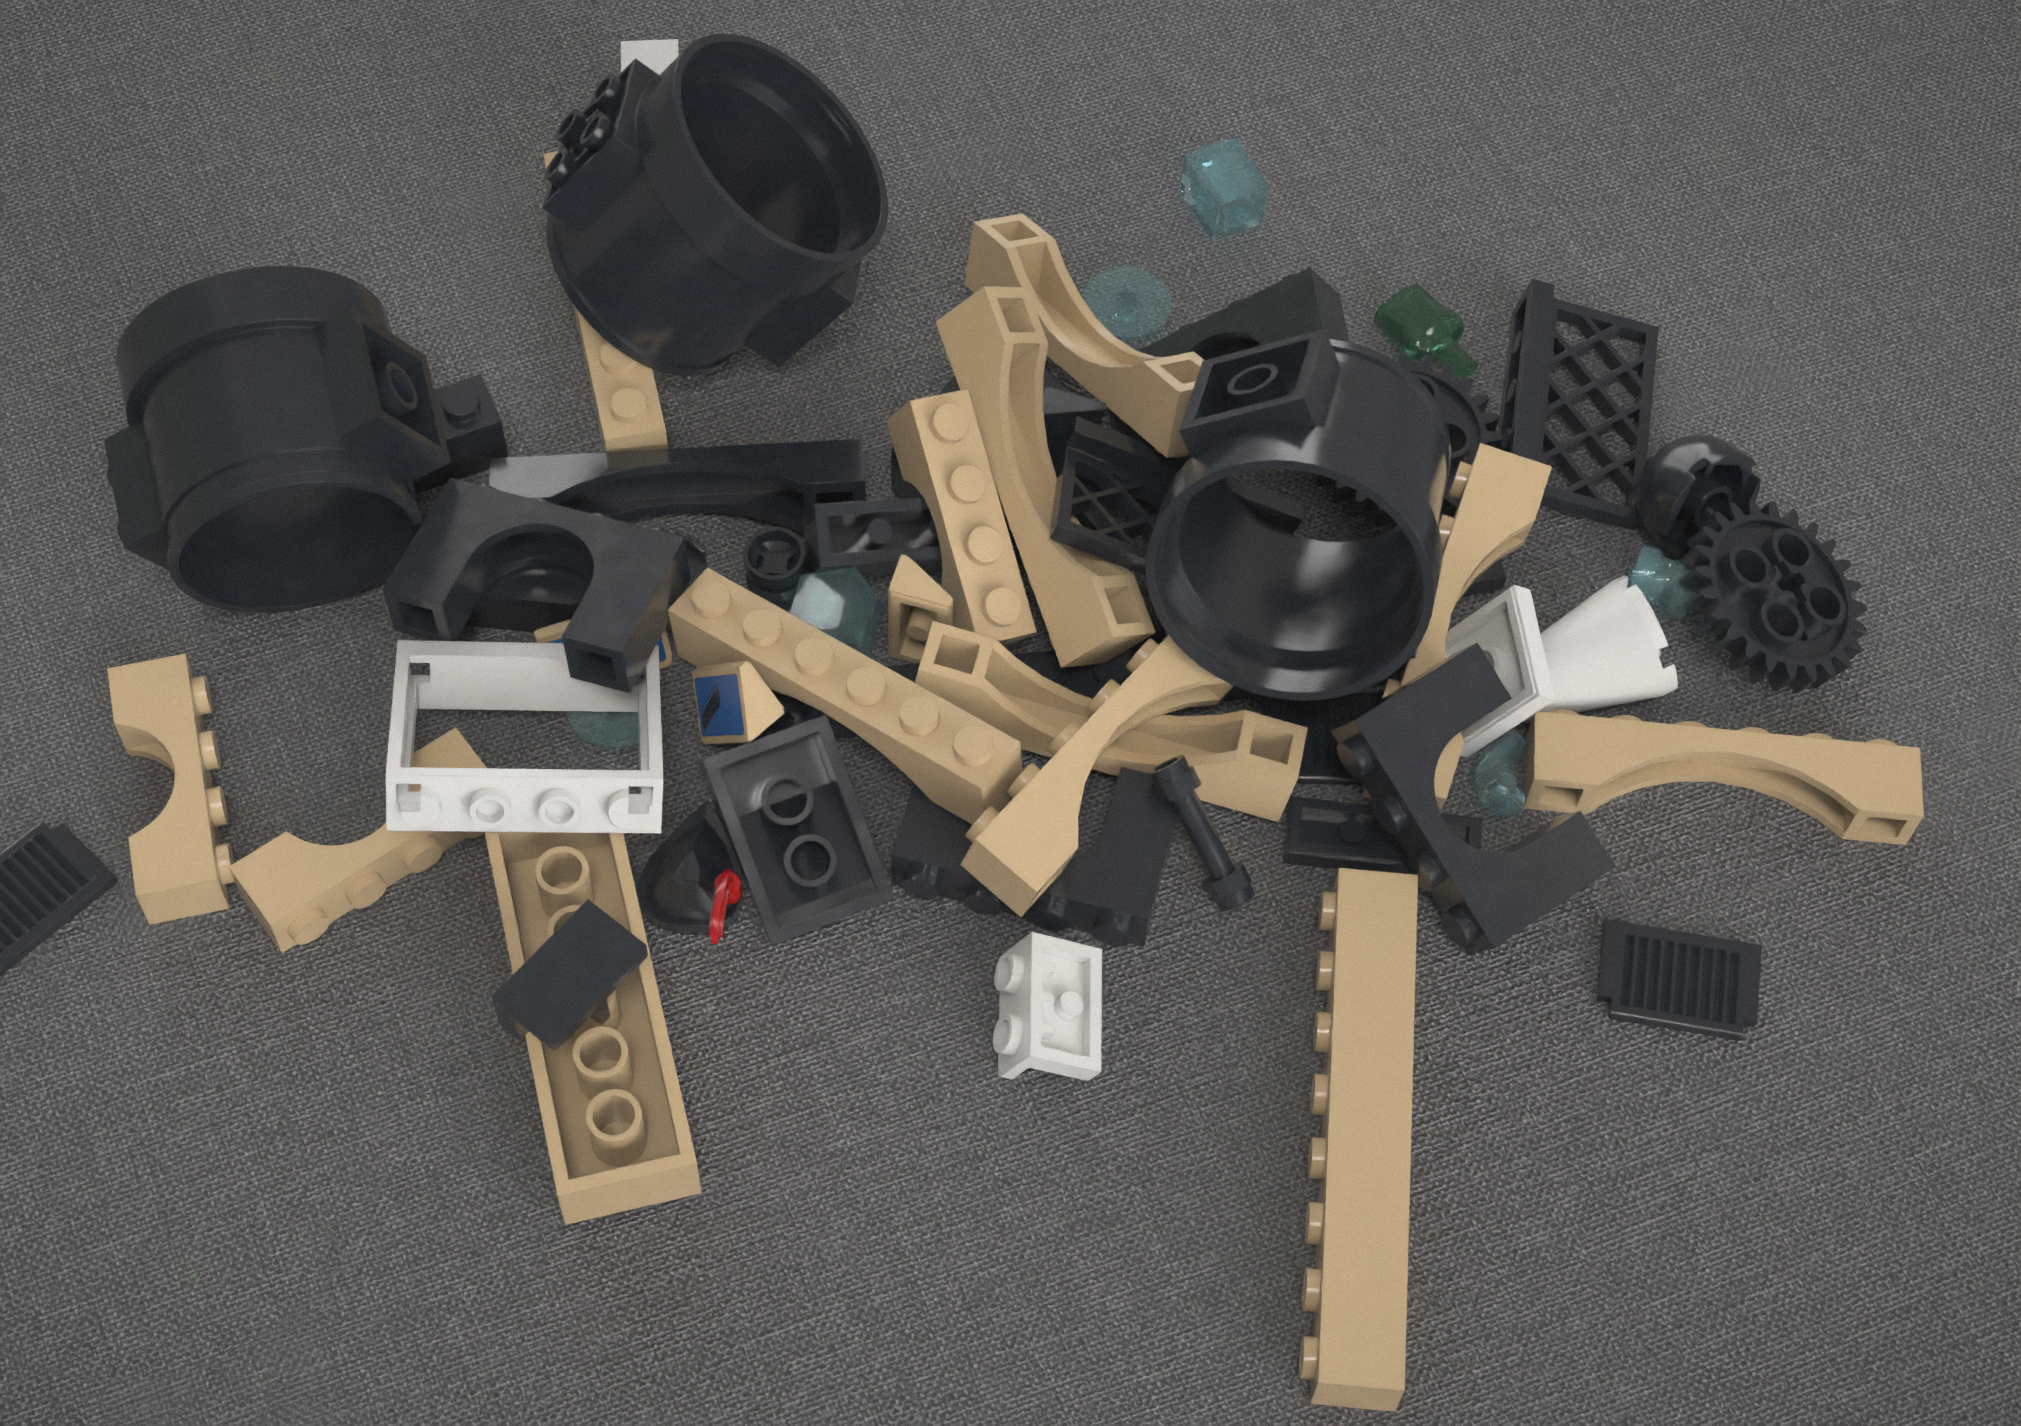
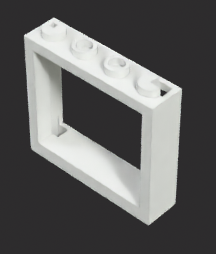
M398 640L385 775L387 831L661 833L663 754L659 645L655 646L645 665L644 679H638L631 693L570 678L563 643ZM410 663H430V675H411ZM417 709L638 712L639 770L412 767ZM411 784H421V790L411 791ZM629 786H640V794H629Z

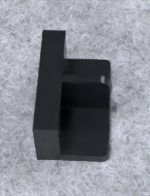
M587 899L491 996L499 1025L519 1041L530 1032L553 1050L558 1049L589 1017L603 1025L610 1017L607 998L647 958L646 944Z

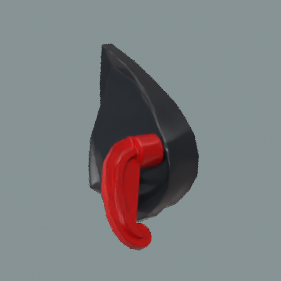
M707 800L690 814L649 857L638 878L636 889L639 907L647 922L663 930L682 935H709L711 937V944L718 945L723 931H726L738 920L742 911V880L740 865L724 827Z

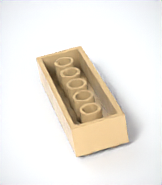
M484 832L513 974L587 899L647 946V958L607 998L610 1017L603 1025L589 1017L555 1050L550 1049L532 1033L528 1032L525 1035L557 1197L565 1225L701 1194L697 1161L623 833Z

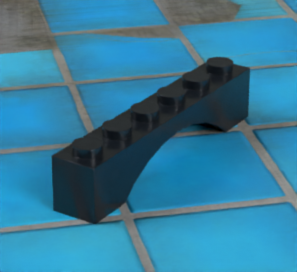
M862 439L490 458L488 485L497 490L532 499H545L555 505L591 514H604L622 522L678 513H718L751 517L779 524L804 534L803 517L814 504L866 501Z

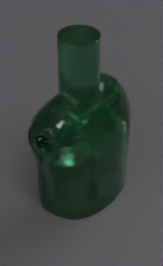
M1418 283L1411 284L1395 293L1376 311L1374 323L1393 341L1401 352H1406L1408 359L1420 362L1425 355L1430 356V358L1437 356L1446 366L1448 364L1454 366L1453 373L1460 380L1470 377L1477 369L1478 363L1457 343L1464 332V324L1461 317L1434 299Z

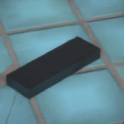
M1289 797L1283 863L1337 870L1339 868L1410 874L1406 865L1408 856L1395 835L1388 833L1379 824L1374 816L1372 805ZM1441 813L1447 825L1460 839L1481 850L1482 818Z

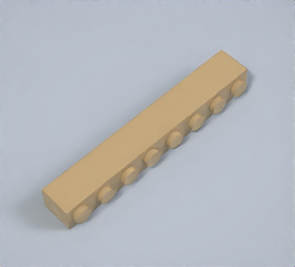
M1339 868L1333 891H1322L1320 896L1318 930L1329 931V951H1319L1316 990L1327 991L1326 1012H1316L1313 1052L1324 1053V1074L1314 1073L1310 1113L1322 1115L1321 1138L1311 1137L1307 1169L1308 1178L1319 1179L1318 1203L1308 1202L1305 1220V1244L1317 1245L1316 1269H1305L1302 1288V1310L1314 1312L1313 1337L1302 1336L1299 1357V1378L1311 1380L1310 1404L1395 1412L1405 1391L1418 875Z

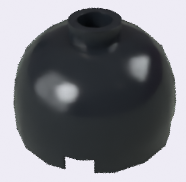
M1694 434L1680 437L1653 453L1644 465L1636 490V509L1640 521L1660 546L1674 557L1681 558L1691 550L1686 541L1698 531L1697 527L1716 511L1720 512L1732 502L1738 507L1742 506L1749 499H1753L1756 502L1760 491V478L1752 473V466H1757L1753 458L1738 447L1711 435Z

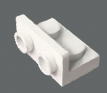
M1031 932L1000 957L995 969L994 983L996 989L1000 991L999 1020L993 1034V1047L995 1052L998 1053V1076L1014 1079L1026 1069L1032 1068L1089 1081L1101 1073L1102 949Z

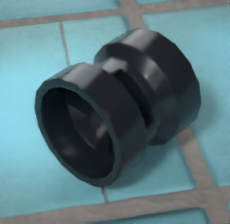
M766 527L755 532L746 541L743 549L747 589L785 611L798 606L805 598L809 588L804 543L799 535L783 527Z

